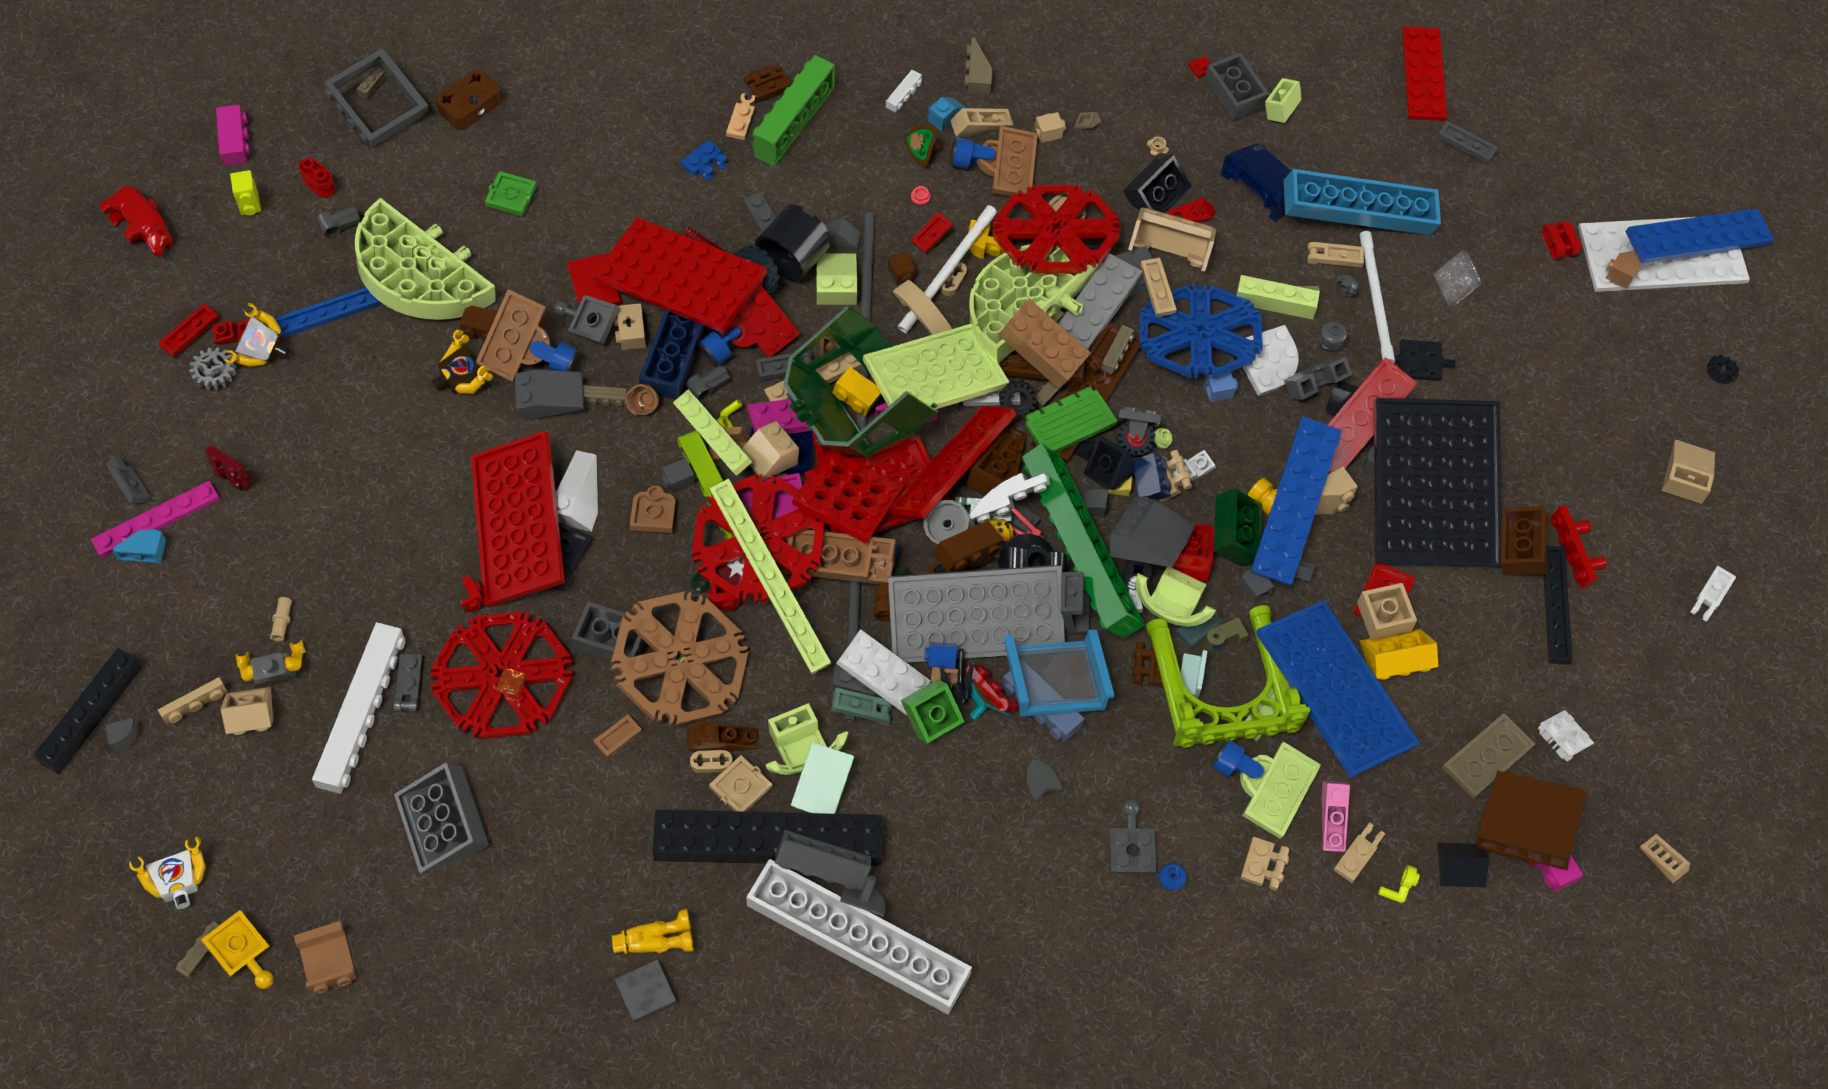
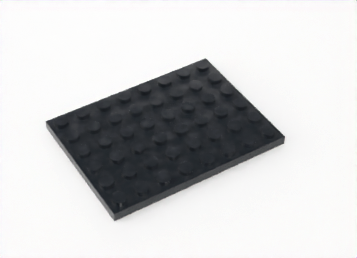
M1375 398V563L1386 565L1502 567L1500 401Z

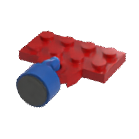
M759 283L721 336L715 332L710 333L699 342V348L712 365L719 366L732 356L729 349L732 346L741 349L749 348L756 344L766 357H772L800 335V333Z

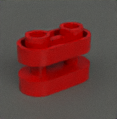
M303 159L298 166L303 183L321 198L333 196L336 188L331 173L315 159Z
M1569 221L1558 222L1556 226L1554 224H1547L1542 227V236L1554 260L1564 258L1565 254L1568 257L1579 255L1582 244L1577 239L1574 227Z

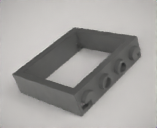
M383 48L324 82V93L327 99L334 102L337 112L341 116H345L351 130H356L360 141L367 144L370 149L429 114L428 104ZM380 64L414 108L371 133L337 89Z

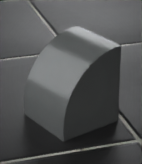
M1092 489L1082 494L1081 497L1091 516L1104 517L1108 490Z
M133 718L105 725L108 745L113 752L121 751L130 746L138 733V725Z

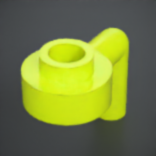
M737 399L720 412V417L716 421L722 428L734 427L728 416L742 407L741 401Z
M1410 865L1406 866L1399 892L1381 886L1378 895L1399 903L1405 902L1409 889L1418 883L1420 874L1417 873V868Z

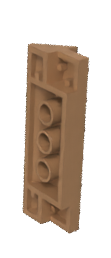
M806 530L783 541L801 553L809 554L813 549L815 531ZM824 532L820 567L816 565L818 572L808 570L807 574L811 577L873 584L888 583V576H892L893 569H895L896 540L871 537L867 544L848 534ZM777 565L781 573L791 574L781 566Z

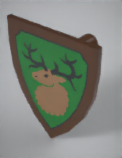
M922 125L911 129L903 136L910 156L919 164L927 167L932 150L937 152L942 150V145L935 143L939 129Z

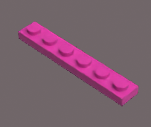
M207 481L92 538L91 541L99 556L103 558L113 553V548L137 531L159 530L220 500L211 482Z

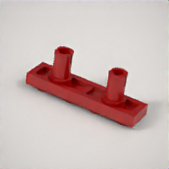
M1560 506L1551 515L1552 525L1559 536L1560 544L1565 547L1567 561L1572 567L1575 580L1578 582L1580 589L1589 588L1597 579L1594 570L1604 569L1607 566L1606 558L1604 556L1588 557L1579 534L1591 531L1590 521L1573 522L1567 506Z

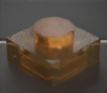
M505 668L498 682L497 690L518 697L527 678L526 674Z

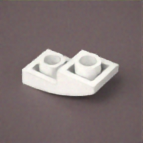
M1205 450L1188 461L1186 458L1184 459L1186 472H1189L1191 476L1190 482L1216 469L1215 464ZM1172 469L1174 477L1177 476V469Z

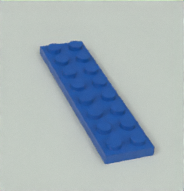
M1758 208L1630 226L1625 231L1641 264L1770 245L1774 241Z
M1303 416L1301 417L1250 573L1287 586L1292 585L1342 430Z

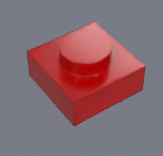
M1203 56L1189 62L1188 67L1196 78L1200 79L1206 76L1207 67L1211 63Z

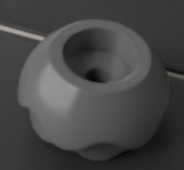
M1350 275L1338 276L1335 285L1340 288L1342 293L1347 294L1348 297L1355 296L1358 290L1356 280Z

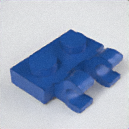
M707 140L681 161V166L694 177L700 174L707 181L714 177L711 174L713 169L709 166L712 162L722 170L728 164L725 163L727 157L722 154V150L710 140Z

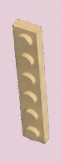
M848 352L821 366L816 371L829 384L840 379L849 367L856 371L864 367ZM784 381L764 389L770 402L789 399L786 395L788 391L784 387Z

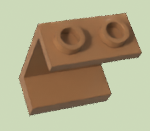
M340 921L294 935L307 978L306 987L310 993L322 994L327 992L329 987L335 985L343 987L349 985L352 982L351 980L357 979L345 931Z

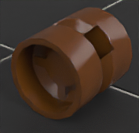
M884 583L875 588L876 605L874 606V618L879 621L890 622L888 583Z

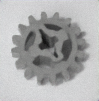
M208 348L207 353L201 350L200 357H193L195 362H190L191 369L189 372L193 382L197 383L200 388L205 385L207 390H210L211 386L218 390V385L226 387V381L232 382L231 376L236 375L234 369L237 367L235 362L228 363L223 360H230L232 358V355H228L225 352L226 350L220 352L219 348H216L215 351Z

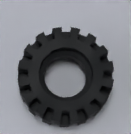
M1024 380L1009 382L999 393L1000 407L1014 408L1016 413L1015 419H1019V417L1025 418V415L1032 413L1031 411L1035 409V403L1037 404L1033 387L1028 382L1025 383ZM1015 392H1021L1026 397L1025 403L1018 407L1010 403V397Z

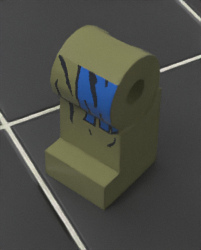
M1236 618L1210 629L1207 633L1205 644L1209 650L1219 651L1224 645L1237 641L1238 645L1247 643L1249 635L1240 618Z

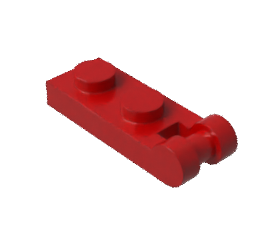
M974 664L972 679L997 709L1004 712H1015L1018 708V703L1015 700L1008 699L1002 691L1003 687L997 681H993L989 676V670L985 666Z

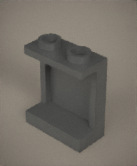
M1083 571L1062 572L1060 612L1068 634L1087 633L1089 630L1090 595L1084 593Z

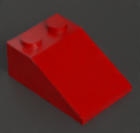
M1191 522L1196 525V529L1171 568L1198 581H1208L1213 561L1214 526Z

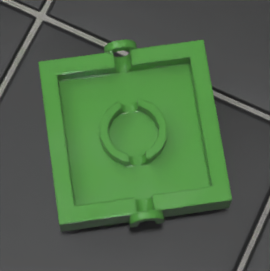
M499 171L494 183H491L489 186V194L485 200V206L523 217L528 204L531 202V198H533L537 183L530 179Z

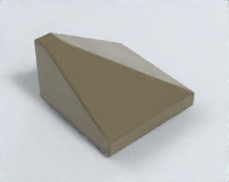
M1097 112L1080 113L1074 128H1093L1101 122V119Z

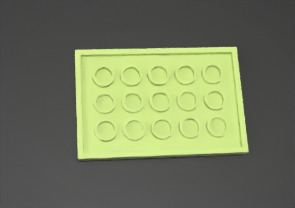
M971 324L863 355V362L888 406L908 391L929 406L935 402L937 404L936 409L1001 390L1009 384V380L997 360L988 352L985 353L978 344Z

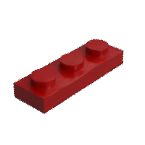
M203 304L159 341L158 344L164 351L175 358L220 319L219 315Z

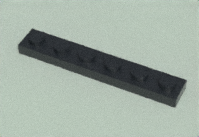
M1547 546V574H1543L1548 659L1549 663L1570 665L1572 663L1565 547Z

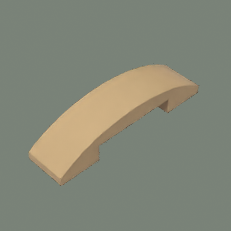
M907 280L893 290V293L905 307L908 306L929 331L930 336L952 329L934 303L910 280Z

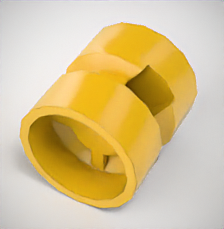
M1264 477L1252 487L1248 496L1262 504V511L1269 516L1277 489L1274 490V485Z

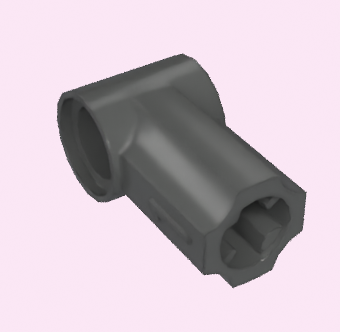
M354 206L336 213L325 211L317 217V221L327 238H330L333 234H340L344 228L359 222L361 223Z
M719 365L702 376L700 374L692 376L687 381L686 386L698 401L701 402L704 397H710L715 389L729 382L730 377L726 369Z

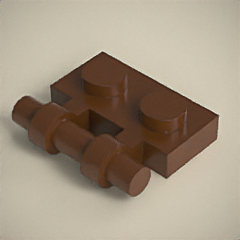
M779 64L774 66L768 65L765 69L758 72L753 71L750 75L744 77L745 83L749 84V88L752 94L755 95L757 102L783 93L788 86L792 85L784 70L781 71Z
M1137 642L1136 650L1133 651V658L1135 659V667L1132 668L1134 684L1141 685L1143 677H1149V685L1164 687L1153 644L1151 643V650H1145V644ZM1145 659L1150 660V668L1143 667Z

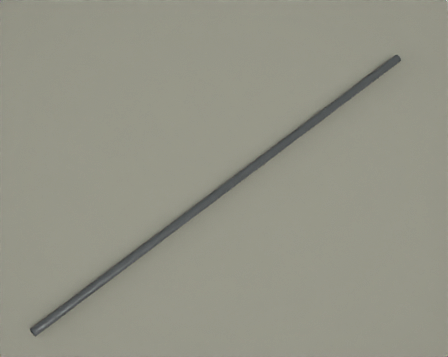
M867 212L865 213L861 315L871 321L875 214ZM865 368L858 370V373L868 379L869 373ZM857 412L856 424L860 430L867 426V415L864 416ZM850 581L847 647L859 632L860 582ZM844 714V721L855 722V716Z

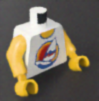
M197 836L195 837L196 846H191L188 838L185 842V847L188 850L147 864V869L143 868L144 861L139 856L138 859L141 861L139 867H134L132 862H129L130 868L138 872L137 877L146 891L156 898H163L165 902L174 900L177 909H184L190 905L188 894L198 891L197 885L202 881L206 869L202 851L198 849L201 839Z

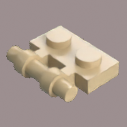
M1178 450L1170 453L1171 460L1168 461L1164 457L1168 466L1166 471L1171 483V496L1159 500L1160 502H1166L1180 494L1178 488L1180 484L1183 485L1185 490L1192 487L1190 482L1191 476L1189 472H1186L1184 467L1185 461L1180 456ZM1176 468L1178 472V475L1175 477L1172 472V469Z
M1253 837L1240 879L1262 886L1265 878L1271 881L1269 885L1271 890H1278L1279 884L1282 883L1284 878L1282 874L1284 867L1288 865L1289 848L1281 846L1279 853H1274V843ZM1269 861L1276 862L1274 871L1267 870Z

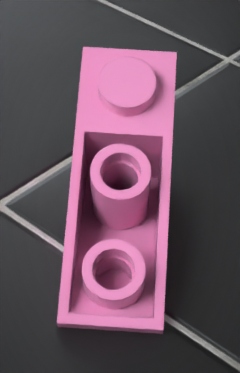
M1323 781L1322 834L1323 850L1346 852L1350 785L1346 782Z

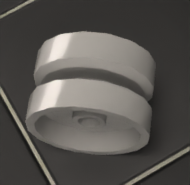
M953 500L940 501L924 517L926 535L937 546L939 542L976 526L975 521L970 518V513L961 504Z

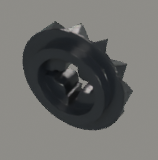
M1722 354L1717 357L1713 356L1708 361L1706 367L1708 375L1714 381L1722 384L1734 382L1739 376L1740 368L1736 365L1737 361H1732L1730 356L1724 357ZM1726 364V370L1721 373L1722 366Z

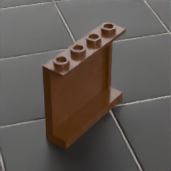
M1497 770L1477 836V848L1568 870L1580 819L1587 802V791L1577 787H1566L1555 782H1545L1533 777H1523L1512 772Z

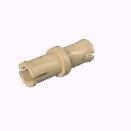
M280 597L278 599L276 614L272 617L274 623L270 639L273 641H284L286 626L290 623L289 613L292 600L287 597Z

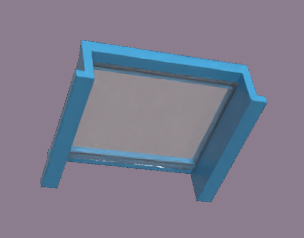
M1097 629L1088 630L1084 641L1015 646L1013 635L1004 636L1005 652L1007 653L1020 707V717L1105 710L1109 698H1114Z

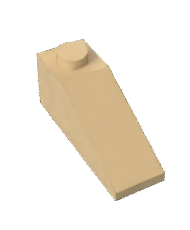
M962 108L950 120L956 137H972L997 131L1000 126H1014L1008 109Z

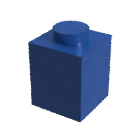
M929 642V647H925L924 660H927L929 667L943 666V668L955 669L957 646L953 643Z

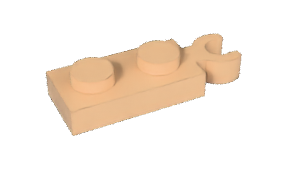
M745 93L741 95V104L736 103L726 132L727 137L746 139L755 112V106H753L755 104V95H752L751 100H745Z

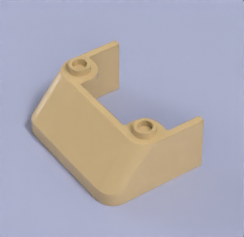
M1141 208L1128 250L1132 251L1133 248L1137 249L1144 246L1148 249L1150 247L1187 257L1190 265L1202 267L1201 271H1205L1214 244L1216 229L1152 209Z

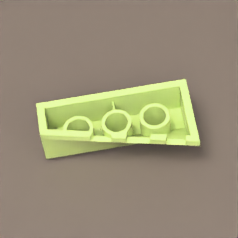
M1241 275L1236 295L1250 300V303L1254 304V308L1313 320L1320 290L1319 286H1292Z

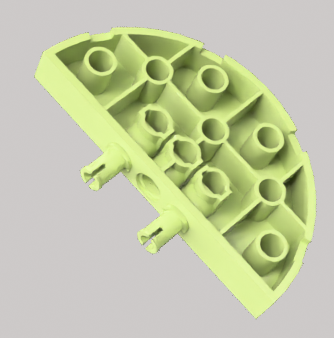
M381 198L365 212V217L361 223L359 222L355 235L357 268L366 288L381 303L405 315L440 320L462 317L465 308L472 305L486 308L495 302V286L463 262L471 256L470 250L466 246H462L456 252L451 253L435 240L443 234L440 226L434 224L428 230L423 231Z
M1030 245L1021 246L1020 251L1026 250ZM1056 246L1046 261L1069 262L1070 259ZM1006 253L995 258L978 275L970 294V324L978 344L985 353L988 352L996 359L998 364L1014 349L998 336V333L1028 299H1031L1050 317L1056 314L1062 307L1071 311L1074 315H1078L1083 309V304L1073 298L1084 289L1099 268L1097 263L1096 268L1087 265V272L1082 271V273H1035V270L1030 272V265H1026L1022 269L1020 268V263L1017 267Z

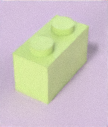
M1281 79L1265 101L1268 120L1282 123L1287 121L1302 100L1299 81Z

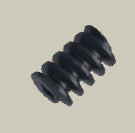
M1129 560L1125 565L1121 577L1128 591L1136 590L1135 581L1138 573L1147 577L1148 583L1152 573V567L1149 563Z

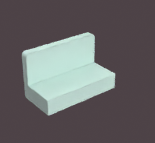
M1203 650L1201 656L1184 653L1180 674L1187 690L1197 699L1202 689L1207 657L1206 650Z

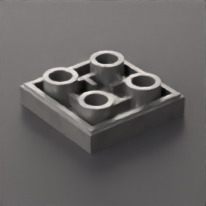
M658 960L614 979L633 1023L677 1003Z

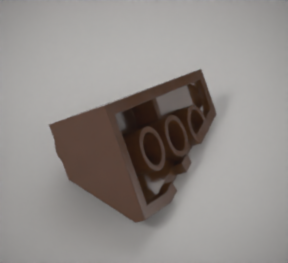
M1008 425L974 464L966 486L983 495H987L999 484L1018 475L1026 433Z

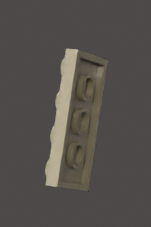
M1503 713L1448 760L1442 769L1475 799L1494 782L1497 770L1506 772L1534 748L1536 744Z

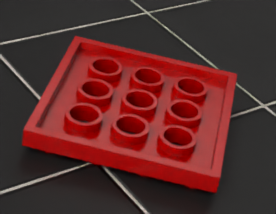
M829 449L794 496L791 504L867 544L904 487L846 455ZM838 470L841 471L843 474L840 475L835 473L834 471ZM853 480H857L861 484H855ZM825 483H830L833 487H828ZM871 490L878 491L880 494H874ZM843 493H848L852 495V497H847ZM816 496H821L824 500H819ZM862 503H867L871 507H865ZM834 506H840L843 510H837ZM853 516H858L862 520H856Z

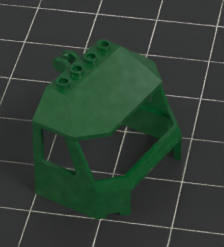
M848 305L789 357L784 387L788 391L786 393L787 397L792 401L789 405L790 409L797 413L796 418L798 421H807L806 426L811 432L816 434L817 437L815 439L821 447H827L836 452L870 458L877 452L916 432L935 416L938 410L936 409L937 404L935 402L929 406L906 391L889 407L883 408L881 414L860 430L842 401L832 393L833 388L816 369L850 352L871 376L863 362V355L896 345L891 340L887 342L881 336L883 331L876 324ZM825 336L838 344L837 347L809 364L799 359ZM883 422L896 429L895 432L872 446L866 439V436Z

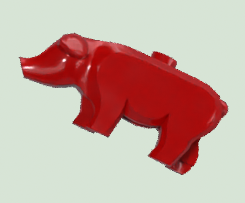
M122 187L112 197L105 199L99 205L105 215L112 211L108 219L115 227L127 220L130 226L123 234L131 245L138 240H146L149 249L155 257H162L163 249L166 246L172 248V236L164 220L156 210L158 206L151 198L147 200L135 187Z

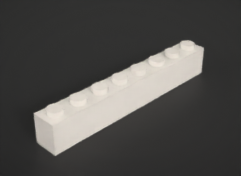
M376 622L313 775L312 781L315 787L340 794L343 788L348 787L351 779L349 775L351 768H355L358 763L359 756L357 753L359 748H363L366 743L367 736L365 733L367 728H371L374 723L375 717L373 713L375 708H379L382 703L381 693L383 688L386 689L388 687L390 671L396 668L398 662V651L404 648L405 637L401 628Z

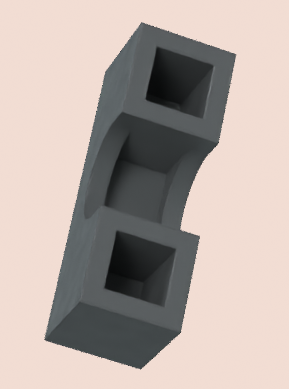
M1333 355L1285 379L1284 382L1291 399L1303 400L1319 392V386L1327 383H1337L1353 374L1346 356Z

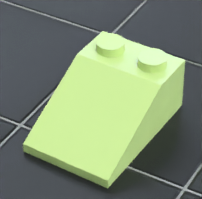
M824 253L817 261V305H857L856 254Z

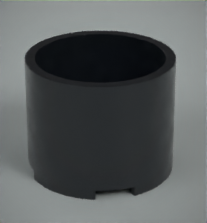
M790 204L755 240V246L760 247V250H765L768 253L767 255L772 257L773 263L778 269L777 274L789 281L797 282L808 273L831 247L829 246L831 235L816 215L812 218L802 211L803 207Z

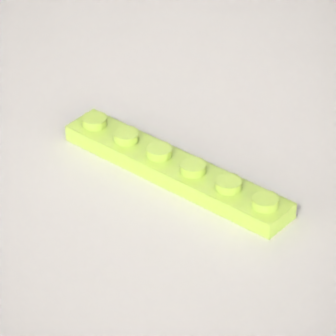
M689 389L673 402L736 476L752 463Z

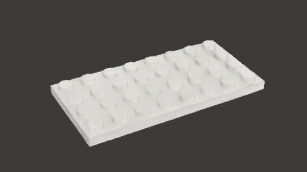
M1686 218L1580 223L1578 226L1595 292L1748 283L1750 279L1741 249L1642 263L1626 289L1606 279L1609 272L1606 268L1611 259L1616 260L1619 253L1635 251L1625 232L1626 229L1630 226Z

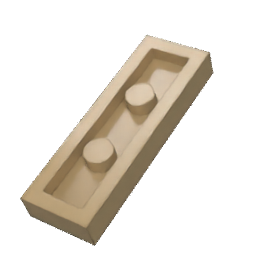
M1155 258L1141 261L1140 267L1143 271V277L1156 317L1175 314L1177 309L1161 259Z
M218 677L158 709L166 725L176 723L185 714L202 709L204 704L220 700L227 693V690Z

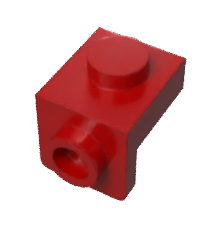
M468 575L461 579L464 588L470 596L460 602L464 613L469 611L475 612L484 604L480 594L483 592L477 580L473 582Z
M711 583V591H707L708 600L719 610L726 612L739 608V601L727 593L716 594V586Z

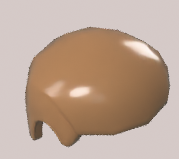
M639 384L632 387L626 393V407L634 415H648L658 407L659 397L657 391L650 385Z

